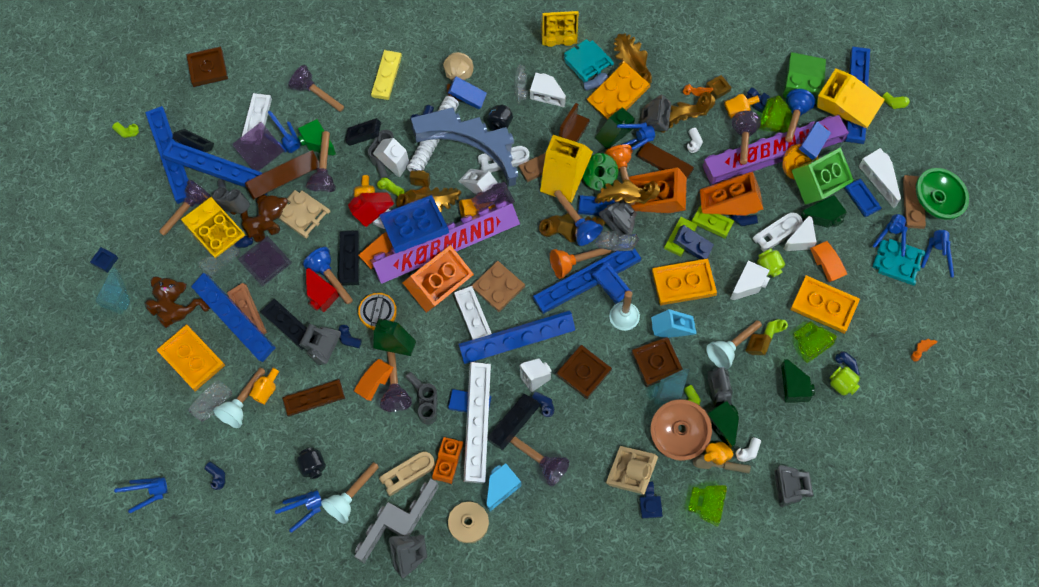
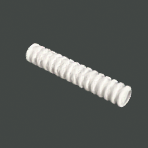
M446 96L438 111L452 107L456 111L459 102L452 96ZM440 139L421 141L415 151V155L412 156L409 162L410 164L407 165V169L410 172L424 170Z

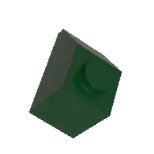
M623 107L608 118L595 139L608 150L634 129L617 128V125L634 124L635 118Z
M832 195L803 210L801 218L804 222L810 216L814 225L826 228L832 225L836 227L844 222L847 211L837 197Z
M379 319L374 329L373 349L411 356L416 340L398 322Z
M784 359L781 364L785 403L809 402L815 395L814 384H811V378L790 360Z
M726 401L709 412L708 416L712 429L722 442L732 450L736 444L739 416L735 406L730 405Z

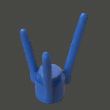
M268 111V114L284 137L281 144L266 133H263V136L280 147L284 153L287 151L293 153L299 149L301 144L291 123L287 122V125L292 135L288 134L273 113Z
M646 122L642 124L617 125V128H640L636 132L637 138L621 144L631 145L639 142L631 147L632 150L655 139L654 128L647 126Z
M899 214L893 215L889 224L886 225L873 244V248L880 243L888 231L894 234L901 232V256L904 257L906 232L908 230L905 226V217Z
M937 230L934 232L933 238H929V245L921 267H925L934 245L936 249L942 250L944 256L947 253L950 277L953 278L954 269L950 249L951 242L949 241L950 234L945 230Z
M164 477L130 480V484L141 485L114 489V492L117 493L148 488L149 494H154V497L129 509V513L156 500L163 499V494L168 492Z
M318 490L311 491L304 495L283 500V504L295 503L275 510V514L303 504L306 505L308 510L312 509L310 513L289 530L292 533L314 514L321 511L319 507L322 506V499Z

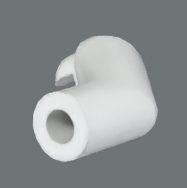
M692 128L688 131L692 140L690 144H687V149L689 152L695 153L699 151L703 140L697 128Z
M751 438L748 448L742 450L739 448L736 451L737 459L741 462H746L756 458L761 440Z

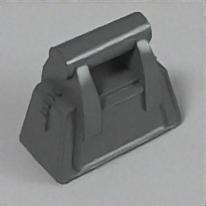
M662 94L653 99L642 108L640 124L646 122L647 126H652L655 131H668L671 102Z
M624 200L612 203L599 212L600 217L620 239L632 234L635 225L634 219L637 213Z
M309 324L299 345L307 350V354L317 365L327 364L341 332L326 327L316 328V326ZM312 335H315L312 343H309Z
M721 367L707 371L714 407H718L726 401L731 405L733 391L730 385L728 370Z
M779 465L774 470L780 507L800 502L803 497L814 496L810 472H798L796 468ZM800 480L803 481L804 490H801Z
M405 535L389 538L393 567L401 578H405L427 558L424 535Z

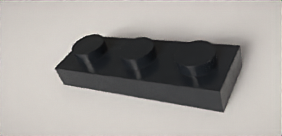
M359 230L340 231L339 282L342 286L359 285Z
M273 299L261 311V314L300 350H303L304 347L299 344L307 327L277 300ZM312 335L309 343L314 339L315 335Z
M523 394L489 434L487 440L499 449L504 450L540 407L539 402Z

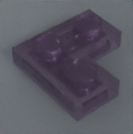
M505 182L497 183L491 189L480 192L471 199L477 211L503 200L510 203L515 202Z

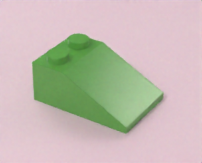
M791 52L783 97L786 98L791 90L804 89L813 94L815 104H818V95L823 89L825 81L826 59Z
M841 147L791 170L805 204L823 200L854 182Z

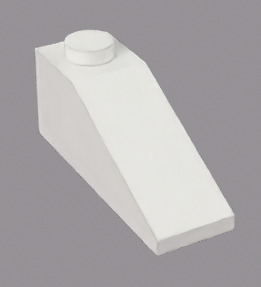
M880 148L864 157L859 168L894 208L901 199L892 161L888 154L884 153Z

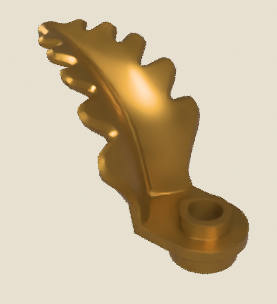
M626 33L618 34L617 38H615L616 42H614V45L616 47H614V50L619 51L615 55L616 59L622 60L619 67L626 62L651 84L652 75L646 67L647 51H640L641 43L634 44L635 37L631 38L630 34L627 36Z
M704 92L696 105L678 102V107L671 105L672 112H670L669 128H672L673 124H678L680 120H687L688 117L697 118L700 115H707L709 109L713 108L715 104V97L709 92Z
M624 179L623 184L618 180H614L613 186L607 183L606 189L601 188V194H597L595 203L610 202L614 199L615 202L624 200L628 204L635 202L645 204L650 199H655L658 196L660 187L654 181L645 184L643 188H638L628 179Z
M424 186L419 190L411 189L404 194H400L396 204L397 207H401L432 195L440 212H442L443 206L446 209H450V204L455 205V199L459 200L461 190H457V188L454 190L453 188L449 190L443 188L440 192L438 187L431 191L429 187Z
M569 213L564 216L555 215L541 221L539 231L543 236L550 237L560 233L569 242H575L577 227ZM588 216L585 220H591V217ZM592 218V221L602 226L605 224V221L601 220V218Z

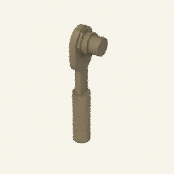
M700 454L692 459L693 465L701 469H710L714 466L748 474L751 469L750 465L727 461L722 465H716L712 461L707 462L704 459L705 454Z

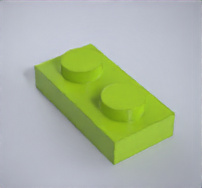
M700 205L692 222L726 239L734 220L721 214H705L702 212Z
M680 217L664 247L665 250L680 257L685 250L673 243L680 226L685 225L694 232L698 224L683 217Z

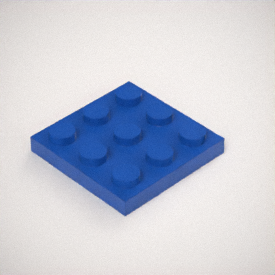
M432 195L380 214L381 221L395 254L449 233V229Z

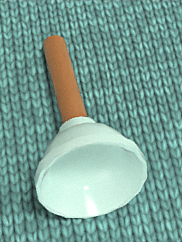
M629 290L625 292L623 302L614 305L609 314L611 324L623 331L636 327L640 318L639 310L635 305L631 304L633 294Z
M755 321L732 341L709 343L706 350L710 360L719 368L729 369L735 357L734 351L736 347L762 326L761 322Z
M263 368L257 370L237 399H233L232 402H224L214 408V414L222 422L231 425L233 428L241 427L243 420L241 408L244 406L243 402L252 391L253 383L260 377H263L265 370Z
M372 463L346 493L324 498L321 501L323 508L339 522L347 523L351 512L350 503L352 502V497L379 468L378 465Z

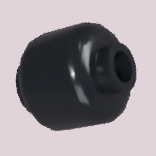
M496 105L490 111L487 123L493 131L505 127L508 129L512 122L513 114L508 106Z
M314 448L302 450L296 459L303 477L316 479L322 475L321 472L326 468L321 452Z

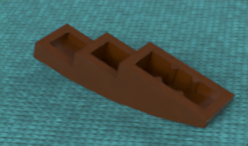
M312 150L245 182V185L254 200L318 169L319 161Z

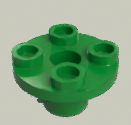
M604 153L591 155L583 175L585 183L594 190L606 189L607 183L613 186L614 180H617L618 177L616 161L610 155Z

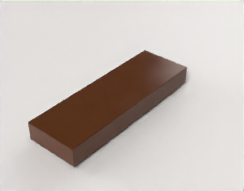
M649 142L643 146L637 156L661 171L679 168L687 179L694 170V167Z
M340 379L282 398L287 416L289 417L345 399Z

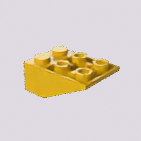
M579 11L542 13V45L553 47L560 44L566 46L577 44Z
M835 68L818 95L817 108L836 116L839 115L845 120L868 128L885 99L853 75Z
M553 135L545 155L540 192L555 197V191L560 190L566 199L572 203L593 151L584 144Z
M212 197L181 219L186 229L214 258H217L245 236L244 232Z

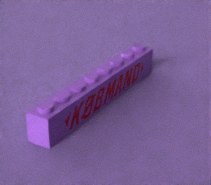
M839 115L834 117L828 116L819 121L822 126L831 132L822 148L845 141L849 132ZM810 122L801 128L796 127L792 142L785 140L787 132H780L773 137L762 138L755 143L749 144L748 160L745 165L740 163L741 146L734 150L728 149L719 155L708 156L704 160L703 169L710 184L714 185L783 162L786 151L793 145L802 144L816 122Z
M503 200L497 202L495 207L491 209L487 207L479 210L477 215L462 217L461 221L456 224L454 222L446 224L449 233L442 237L396 254L392 247V251L388 253L380 252L374 255V259L370 261L382 284L424 266L449 245L455 251H459L515 227L520 222L513 204Z

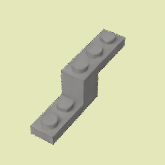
M430 479L428 483L425 482L419 492L421 494L417 501L414 500L409 508L410 514L389 502L386 506H382L377 514L379 518L375 524L369 526L366 532V539L356 547L355 558L365 564L386 528L399 536H410L439 488L438 482Z

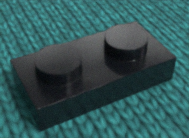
M375 118L349 127L345 142L351 146L379 137L381 122Z
M186 129L173 133L172 139L191 148L208 152L214 147L213 142Z

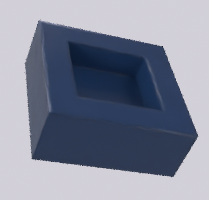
M100 247L90 263L108 273L118 260V257Z

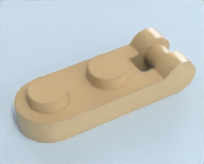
M421 452L383 474L379 480L387 487L388 495L392 496L432 471L435 465L434 458L428 452ZM397 476L399 482L394 484L392 479Z

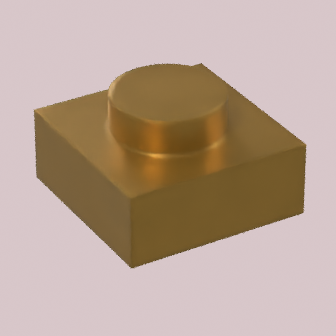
M722 75L706 84V88H713L711 94L715 99L729 93L732 88Z
M422 170L411 171V185L429 187V173Z
M752 334L746 352L751 355H765L772 338L766 334Z

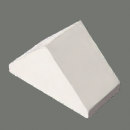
M808 216L789 238L784 246V250H810L811 247L815 246L816 237L812 217Z

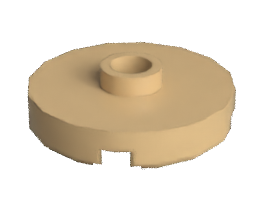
M462 502L450 512L448 527L452 536L459 542L475 543L487 533L489 526L488 514L478 503ZM466 519L472 520L470 525H466L464 522Z

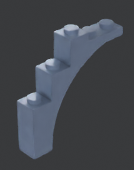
M453 107L411 118V127L416 142L448 139L476 147L499 165L504 173L508 187L516 185L518 171L511 163L513 161L511 148L512 144H514L512 134L508 133L506 127L487 132L485 123L482 124L480 117L461 122L459 114H455Z

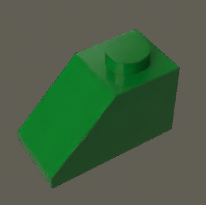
M318 119L298 128L300 133L298 139L302 146L306 145L308 150L320 153L324 129ZM329 139L328 155L334 156L336 152Z

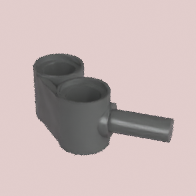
M387 129L379 132V137L375 138L368 149L370 161L373 165L377 166L381 178H388L384 164L375 157L373 152L383 139L394 138L393 133Z
M223 179L218 180V189L212 195L215 202L224 211L238 214L245 212L250 206V202L238 189L228 191L225 181Z
M410 372L406 375V378L418 389L419 418L426 425L433 424L437 419V390L432 384H423ZM426 392L434 393L430 398L423 397ZM425 411L433 412L430 417L423 416Z

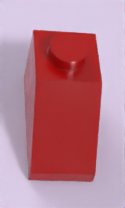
M388 192L361 193L358 197L353 198L348 206L352 215L367 227L380 214H383L393 206L394 202Z
M310 268L306 270L309 305L314 310L318 311L320 309L324 313L339 297L337 289Z

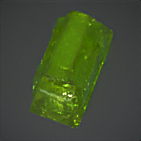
M780 96L768 98L758 125L759 129L775 132L781 130L784 133L788 131L792 111Z
M812 321L793 333V337L799 342L798 348L806 363L811 362L832 347L837 339L835 334L823 327H818ZM810 331L811 334L806 337L805 334Z
M727 486L705 487L706 489L692 487L688 511L698 513L701 519L718 527L721 521ZM699 496L704 497L702 506H697Z

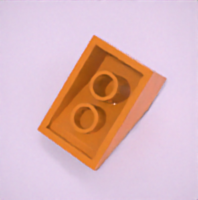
M679 168L629 177V180L638 188H643L645 184L651 181L656 182L660 187V192L655 199H650L645 204L636 202L634 205H630L635 211L673 213L686 210L687 177Z
M753 171L700 189L701 208L705 214L748 215L763 210L760 187Z
M449 245L407 278L403 284L427 313L474 274L454 248Z

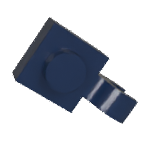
M752 87L747 92V99L758 95L760 102L754 104L753 108L769 117L779 103L766 93L760 96L759 92Z
M651 481L646 488L645 497L639 498L642 519L663 517L661 497L654 496V483Z

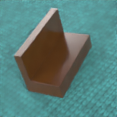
M574 104L560 126L559 137L578 142L585 132L590 119L577 114L579 104Z

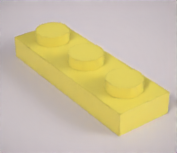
M384 50L371 93L372 97L389 100L401 61V53Z

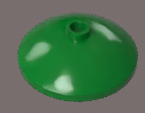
M931 168L923 172L917 179V198L922 207L931 215L940 219L951 220L961 216L968 208V190L963 181L951 171L943 168Z

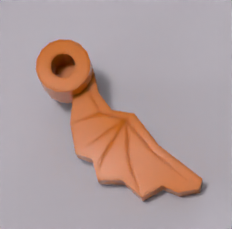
M688 84L684 87L683 93L689 95L692 92L695 96H701L704 92L711 93L713 88H693Z
M930 339L921 340L917 344V351H914L911 355V359L919 361L922 352H927L937 341Z

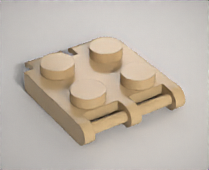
M294 190L287 198L290 204L286 205L281 217L278 219L307 239L311 230L315 226L318 227L319 221L331 211L302 190L300 193ZM323 211L322 214L317 219H315L319 215V213ZM311 223H313V224L306 230V232H305L304 230H305Z

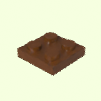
M221 47L186 54L193 87L228 79Z
M668 337L633 349L631 352L646 387L681 375L684 372Z
M580 345L557 372L556 376L584 398L588 399L612 371V368L583 345Z

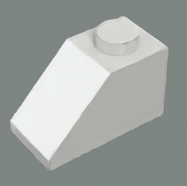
M535 73L530 89V99L565 107L566 95L554 77L544 73Z
M394 138L383 139L373 152L398 177L402 175L407 165L410 164L406 149Z
M469 169L459 180L462 185L478 197L486 200L494 198L497 195V191L501 188L492 174L486 170Z
M748 261L730 299H740L759 293L761 287L766 288L770 279L767 277L769 270Z
M540 359L524 362L520 365V378L531 392L551 380L552 371L546 362L542 363Z

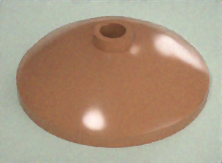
M677 399L667 402L657 410L651 423V436L657 449L665 456L675 460H689L699 456L708 446L712 436V424L708 414L701 406L689 400ZM679 425H684L686 427V431L681 432L679 430Z

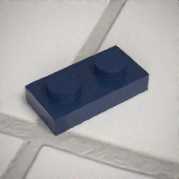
M685 225L680 226L673 243L700 260L708 259L714 246L713 243Z

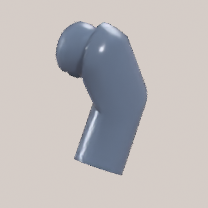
M600 73L593 80L585 82V90L588 91L600 87L608 79V75Z

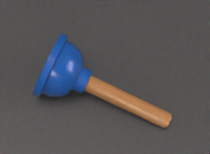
M804 89L791 90L786 97V103L792 112V118L785 138L787 142H792L799 117L811 110L815 104L813 94Z
M560 190L555 191V197L575 221L577 244L584 246L596 239L603 230L602 225L592 220L586 221L584 218H581Z
M321 247L313 251L304 260V268H310L315 273L325 275L332 286L337 289L345 303L351 304L353 299L331 272L330 250L327 247Z

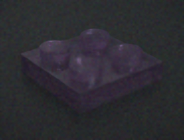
M262 122L232 144L250 167L256 171L263 169L285 151Z
M268 236L238 259L262 287L292 264L290 259Z

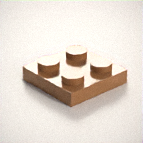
M497 261L472 287L477 294L500 312L525 288V284Z

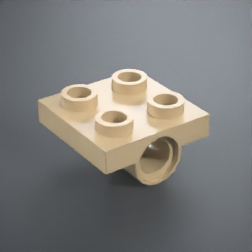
M620 446L606 483L612 487L644 495L658 456L653 453Z

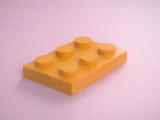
M624 62L587 98V101L608 120L610 116L622 107L627 111L650 88V84Z
M708 259L652 268L660 306L717 295Z
M806 275L790 310L845 334L860 299Z
M187 324L157 349L159 354L194 391H197L225 366Z

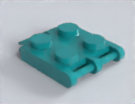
M585 39L577 44L576 48L572 47L564 52L565 63L584 83L593 75L600 74L601 70L614 65L612 59L593 40L589 42Z
M892 239L888 241L881 240L877 251L878 254L872 267L878 269L879 274L915 286L917 271H920V262L922 257L925 256V251L906 244L905 256L902 257L901 242Z

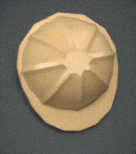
M457 52L450 54L445 59L443 67L446 77L453 81L456 76L462 80L470 78L474 65L469 56Z

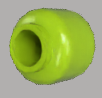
M771 248L758 255L759 259L756 263L769 270L767 276L771 275L773 278L783 273L781 269L784 268L785 261L778 250H772Z
M839 366L829 377L831 379V387L842 396L848 393L853 395L860 387L858 385L860 377L847 366L843 368Z

